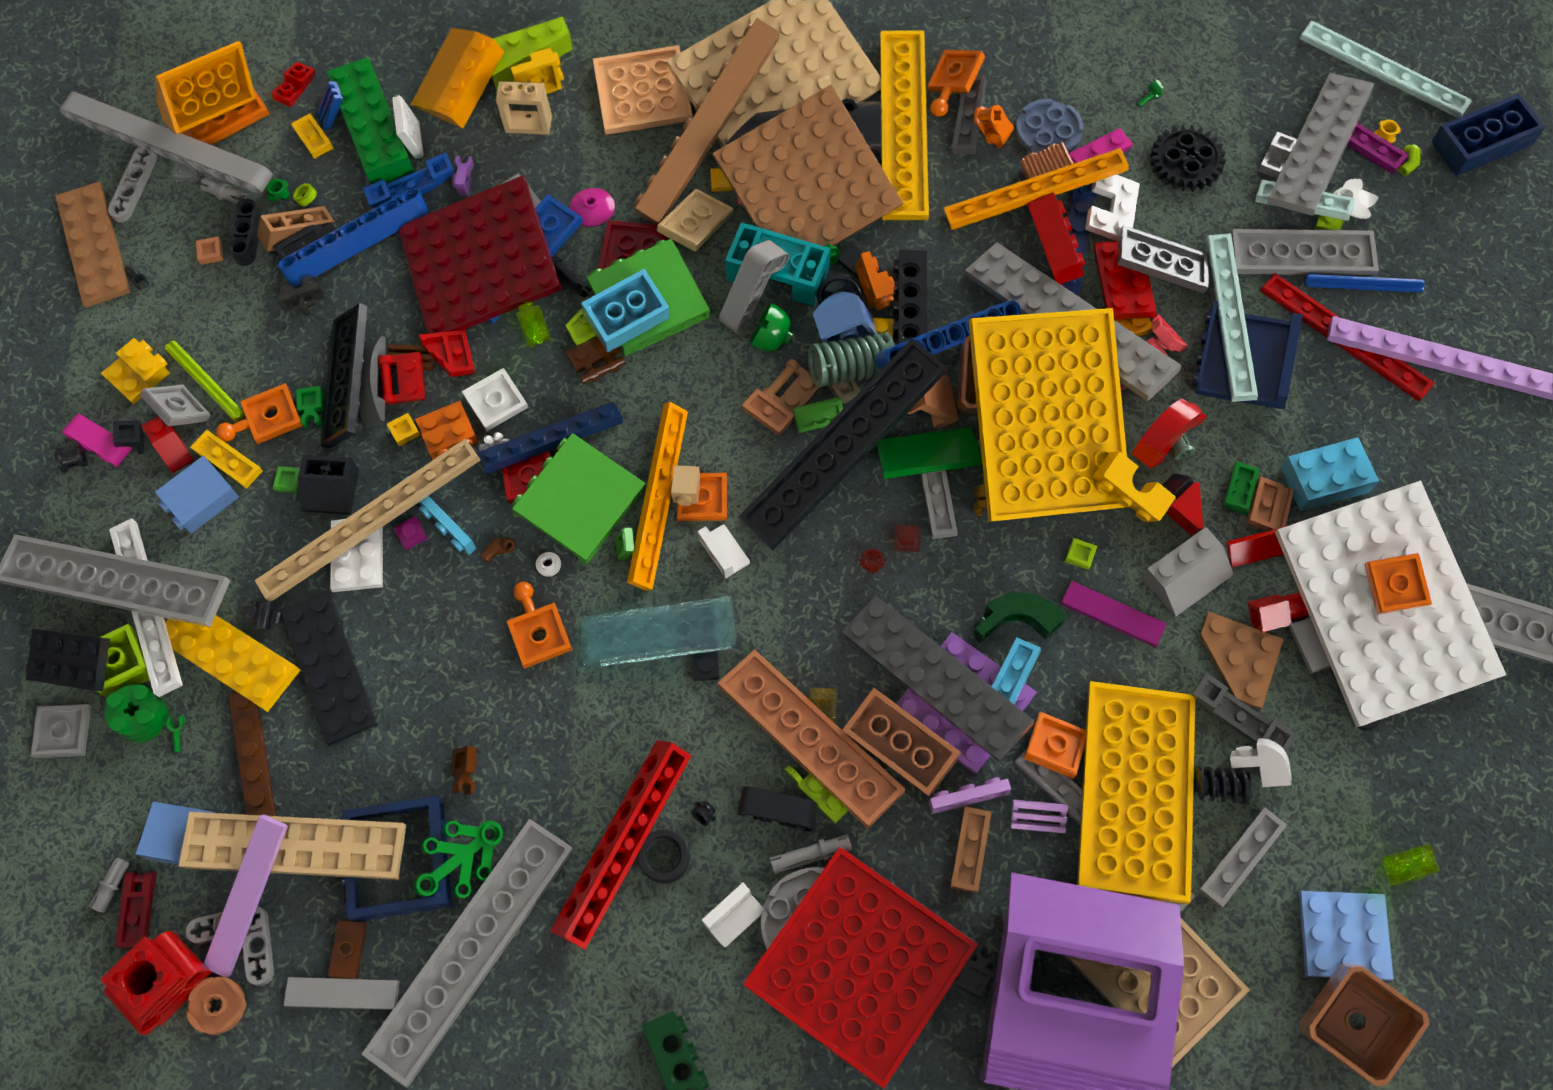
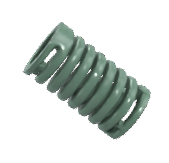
M880 333L879 335H866L864 337H855L854 339L847 338L846 340L840 339L838 341H829L828 343L811 344L808 350V364L816 387H823L830 384L835 385L837 382L842 384L846 381H861L863 378L870 379L875 377L880 371L876 365V355L881 350L894 346L893 339L888 333Z

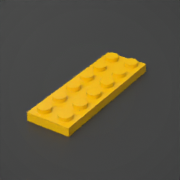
M215 615L210 627L168 619L165 622L173 651L266 712L272 708L300 672L297 666Z

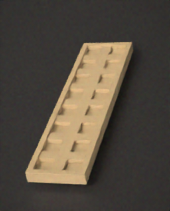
M189 812L179 867L239 871L260 815ZM268 816L288 825L270 873L398 880L406 830L404 823Z

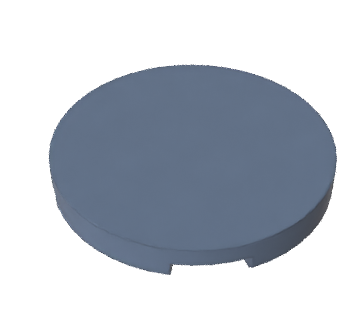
M1053 99L1034 101L1025 106L1017 118L1015 126L1017 139L1030 153H1038L1051 144H1060L1061 142L1064 143L1068 153H1070L1078 146L1083 134V122L1079 113L1072 106L1052 101Z

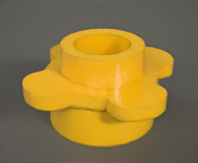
M1385 120L1379 122V128L1374 133L1392 144L1396 141L1395 136L1400 133L1401 129L1395 121Z

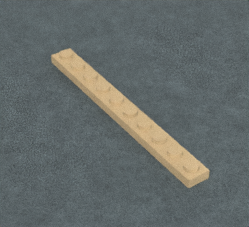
M466 438L257 578L255 582L265 599L272 602L479 462L480 458Z

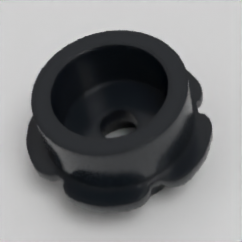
M697 801L695 803V808L691 811V814L696 821L703 826H707L711 821L714 822L716 820L714 814L716 810L709 802L704 801L702 803Z

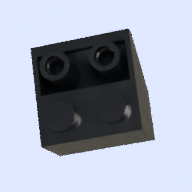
M302 456L298 475L302 512L351 514L359 469L351 457Z

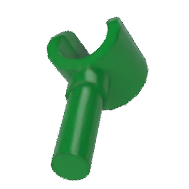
M1159 80L1153 81L1148 86L1150 93L1137 103L1140 108L1150 99L1162 95L1163 86Z
M183 715L179 716V726L173 724V716L166 722L167 728L172 731L174 753L181 752L180 729L186 723Z

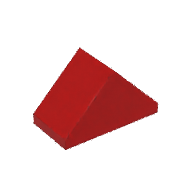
M1194 482L1171 504L1167 515L1192 537L1203 529L1200 482Z

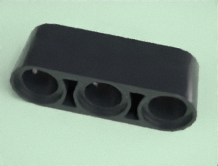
M250 198L240 200L235 207L228 243V250L236 263L241 266H248L253 263L256 258L259 242L257 231L262 214L255 201Z
M744 786L737 814L742 817L750 815L755 820L771 823V820L779 822V825L797 829L798 826L805 828V831H812L818 803L800 797Z

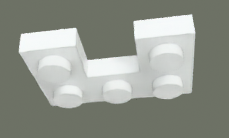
M1119 175L1093 182L1091 191L1108 197L1112 201L1110 212L1095 206L1088 210L1085 230L1118 241L1119 230L1123 225L1133 228L1140 183Z

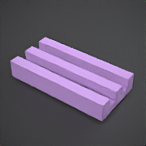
M1013 800L1011 828L1066 833L1065 825L1067 823L1068 806L1066 804ZM1018 808L1058 811L1061 813L1059 816L1018 812ZM1017 818H1019V819H1029V820H1040V821L1060 822V823H1059V825H1058V824L1025 822V821H1017Z

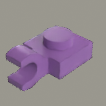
M457 156L455 158L457 173L453 175V187L456 188L459 196L468 197L471 182L470 174L474 163L471 156L468 157V161L464 164L461 157Z

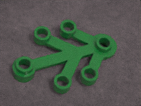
M449 821L444 824L443 834L448 838L458 835L475 838L467 845L442 842L433 837L424 839L421 843L423 853L430 855L438 852L453 854V856L432 873L419 875L414 881L415 892L420 896L434 894L438 889V882L460 865L458 883L453 886V894L457 898L468 897L471 893L470 877L473 856L480 848H482L480 865L474 870V876L478 881H485L492 872L493 847L497 846L503 838V830L495 821H485L478 827L461 825L457 821ZM450 824L456 828L454 834H450L448 831ZM487 829L492 832L491 839L485 837ZM428 841H432L434 843V849L432 851H429L426 848V844ZM481 868L487 870L485 878H482L479 874ZM422 880L428 882V888L425 891L420 887ZM460 885H464L466 888L464 895H460L458 892Z

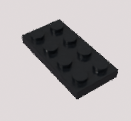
M32 629L29 641V658L26 665V680L92 691H103L110 639Z

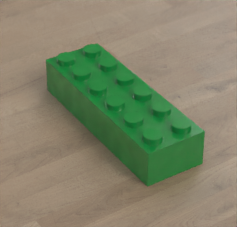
M369 57L327 71L330 81L336 82L343 99L340 108L370 184L383 179L385 182H389L414 173L403 142L396 133L394 119Z

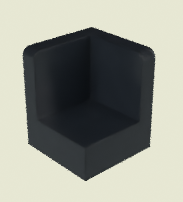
M113 421L114 446H136L138 453L144 454V432L140 421Z

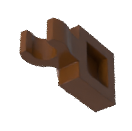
M464 746L453 750L451 776H455L452 785L453 793L462 792V785L465 787V795L474 793L475 784L470 774L475 773L477 747Z

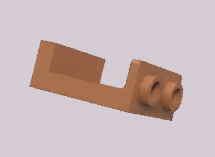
M944 375L907 414L923 410L931 414L933 427L937 429L958 421L950 377Z

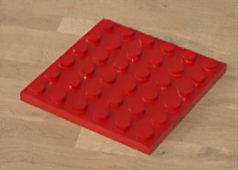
M839 847L743 983V986L877 1086L884 1089L978 944Z

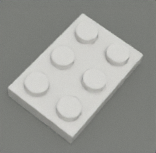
M345 519L331 520V529ZM383 527L331 561L330 589L332 592L383 587Z

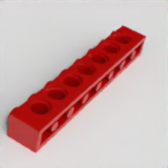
M656 740L550 932L577 947L586 949L689 762L690 754L672 742Z

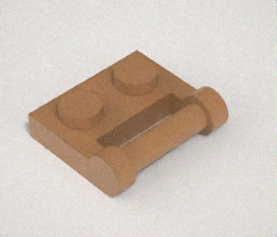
M790 359L785 364L786 368L768 388H764L762 392L794 415L793 408L807 405L822 387H816L810 372L802 368L795 360ZM793 373L797 375V379L780 398L775 395Z

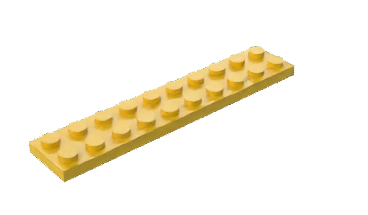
M881 31L882 169L903 202L902 206L883 216L882 220H928L924 31Z

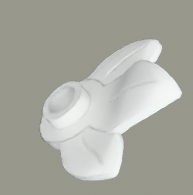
M1350 179L1333 194L1356 198L1351 216L1359 219L1370 218L1371 213L1368 208L1376 203L1378 196L1362 190V179Z

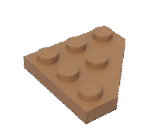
M1208 612L1199 636L1201 641L1208 649L1219 674L1225 680L1230 694L1249 707L1261 710L1284 639Z

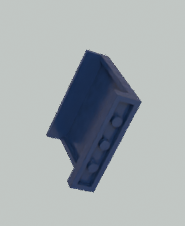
M1214 301L1213 309H1207L1205 324H1209V329H1203L1200 344H1205L1204 350H1199L1196 364H1200L1201 367L1200 371L1195 370L1192 384L1197 385L1196 394L1231 400L1216 309L1218 301ZM1293 313L1291 321L1244 314L1258 397L1257 400L1238 402L1284 409L1288 398L1303 314Z

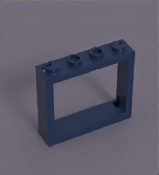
M439 796L342 811L341 820H360L429 809L430 836L438 841L447 842V837L443 834L442 830L445 824L444 801ZM431 841V850H433L434 843ZM438 852L432 854L433 871L448 860V854ZM449 874L438 882V889L433 897L359 908L358 879L356 877H341L342 886L346 889V899L343 900V912L347 919L353 922L452 907Z

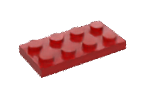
M1118 241L1094 242V256L1105 309L1113 308L1114 320L1155 318L1157 311L1149 275L1117 264Z

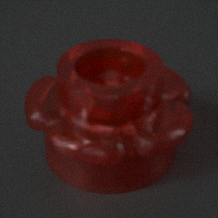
M871 548L862 554L860 564L863 569L875 573L884 567L885 559L879 550Z

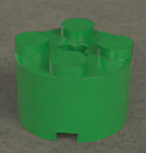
M132 684L124 686L111 693L106 699L105 719L108 726L129 741L141 743L155 738L168 720L169 712L165 701L144 685Z

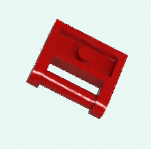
M420 352L378 356L383 387L381 398L385 400V405L426 400L422 354ZM391 365H397L399 394L393 395Z

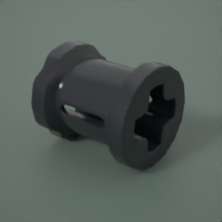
M77 446L74 450L64 453L60 451L55 453L56 464L62 473H66L68 469L77 466L84 467L88 465L87 455L82 446Z

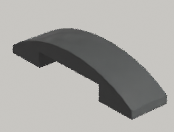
M380 336L367 343L363 350L364 365L361 371L362 386L359 393L360 408L358 411L365 428H372L385 421V400L377 397L378 356L386 355V337Z
M1206 673L1192 696L1207 711L1255 744H1257L1258 738L1268 739L1279 744L1287 752L1297 736L1295 732L1277 720L1270 721L1228 693L1227 690L1229 688Z

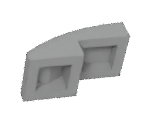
M1277 132L1258 171L1278 179L1297 139Z

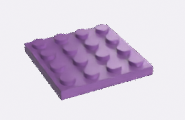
M951 632L941 647L992 687L1001 666ZM1024 684L1015 706L1024 711L1037 692ZM909 689L906 690L896 703L960 751L962 755L957 762L975 775L990 757L987 752Z

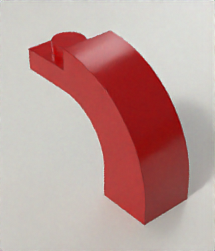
M1182 398L1159 416L1143 435L1131 454L1149 468H1153L1162 463L1170 449L1184 433L1202 424L1207 416L1201 412L1200 407L1193 403H1188Z

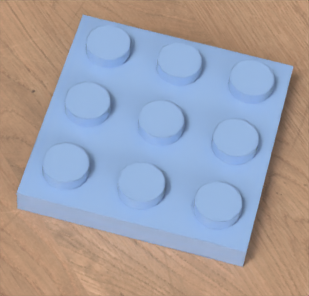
M1299 892L1306 977L1331 978L1339 965L1355 964L1363 966L1381 980H1393L1385 894Z

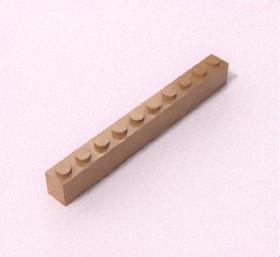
M756 18L753 24L749 23L743 33L744 39L741 43L737 42L731 51L733 56L729 62L725 60L719 70L721 75L717 81L713 79L707 89L709 93L705 100L703 98L699 100L695 108L697 112L693 119L691 117L687 119L683 126L684 133L681 137L677 136L671 145L673 150L670 155H665L659 164L661 169L657 175L653 174L647 183L649 188L645 194L641 193L634 204L636 206V214L651 224L658 225L668 216L778 43L780 32L759 18Z

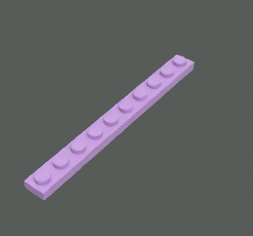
M1335 316L1329 322L1327 341L1553 400L1552 373Z

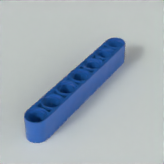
M418 189L405 191L283 258L278 263V268L291 287L299 286L394 234L404 224L425 216L429 211Z
M1006 301L916 336L913 339L934 355L964 342L970 335L968 329L969 319L1021 315V306L1017 301ZM911 339L878 352L875 360L877 367L881 370L890 361L889 356L891 355L893 358Z

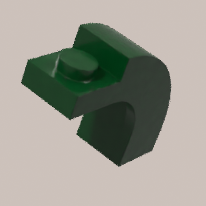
M1010 593L1000 596L986 605L984 613L988 618L984 615L975 623L973 637L981 643L1002 624L1010 621H1021L1032 626L1046 640L1064 624L1067 615L1058 606L1044 597L1031 593Z

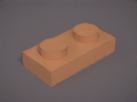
M756 389L742 404L743 411L779 437L795 420V415L759 389Z

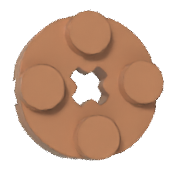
M225 977L206 978L199 982L189 995L188 1001L190 1002L187 1018L190 1024L199 1032L212 1035L225 1033L235 1027L242 1018L247 1006L245 994L240 985L232 979ZM213 999L217 1001L222 1000L219 1011H210L213 1007L211 1003Z

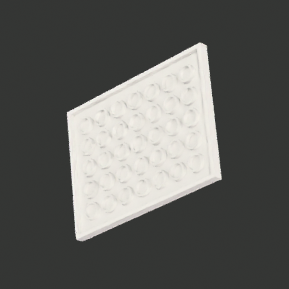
M1421 481L1275 531L1356 727L1506 675ZM1419 553L1432 604L1377 615L1364 563Z

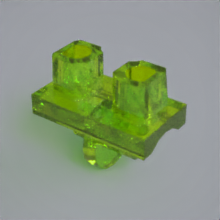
M528 302L519 306L520 312H517L516 315L529 348L534 347L536 343L541 344L543 341L551 340L539 305L533 306L532 302Z
M1431 844L1417 846L1410 850L1382 858L1388 882L1391 886L1412 880L1420 881L1425 876L1441 872Z

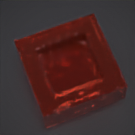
M895 525L894 551L920 552V526Z

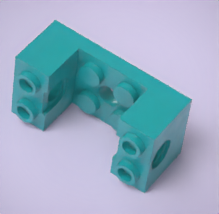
M741 222L725 259L727 281L734 283L743 259L751 247L770 240L787 252L789 259L780 271L771 274L769 279L792 285V299L794 301L815 307L818 287L827 277L830 269V248Z

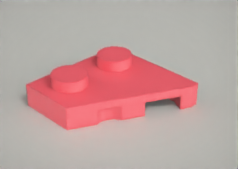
M1159 314L1151 320L1153 332L1158 336L1156 341L1165 350L1168 348L1171 352L1177 351L1182 353L1189 347Z

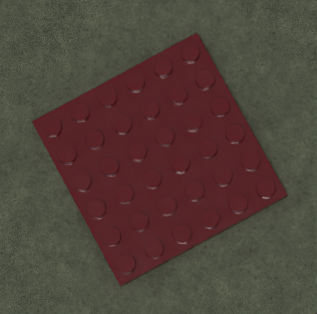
M524 175L417 218L398 229L427 334L467 329L562 290Z

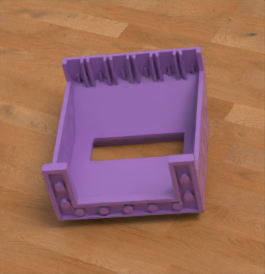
M1011 873L1010 884L1006 890V897L1008 899L982 1068H979L978 1080L1019 1090H1169L1184 969L1180 905ZM1035 950L1150 972L1151 982L1146 1014L1031 991L1030 981Z

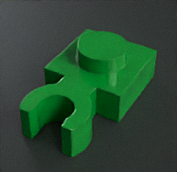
M315 386L296 389L297 411L300 415L302 414L301 424L307 429L308 421L314 419L316 426L320 427L321 419L317 412L324 411L322 388Z

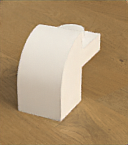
M1258 738L1257 749H1253L1251 746H1241L1236 748V751H1232L1230 757L1232 768L1260 766L1262 787L1291 785L1292 776L1288 755L1276 742Z

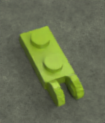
M788 765L784 769L798 784L797 787L810 800L818 803V808L834 824L848 812L810 774L802 779L793 767Z

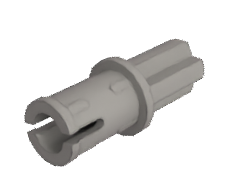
M121 858L114 860L104 880H99L100 886L88 907L101 913L106 912L116 891L120 890L118 885L129 866V862Z

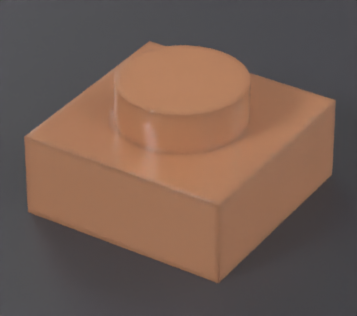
M219 236L196 241L197 260L200 265L224 261L222 241Z

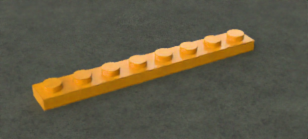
M1121 148L944 207V212L951 230L1028 205L1027 202L1054 192V195H1058L1129 171V164Z
M667 402L663 405L627 583L645 591L653 590L672 495L674 465L678 464L688 411L672 402Z

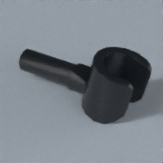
M130 266L125 267V271L132 277V283L138 290H142L138 285L139 281L144 280L149 285L145 275L141 273L136 274Z

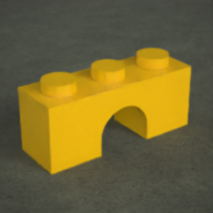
M1120 451L1108 453L1093 475V478L1099 482V487L1118 497L1117 501L1125 507L1132 508L1140 520L1144 522L1160 521L1176 497L1158 482L1146 483L1141 491H1137L1133 486L1132 478L1139 466Z

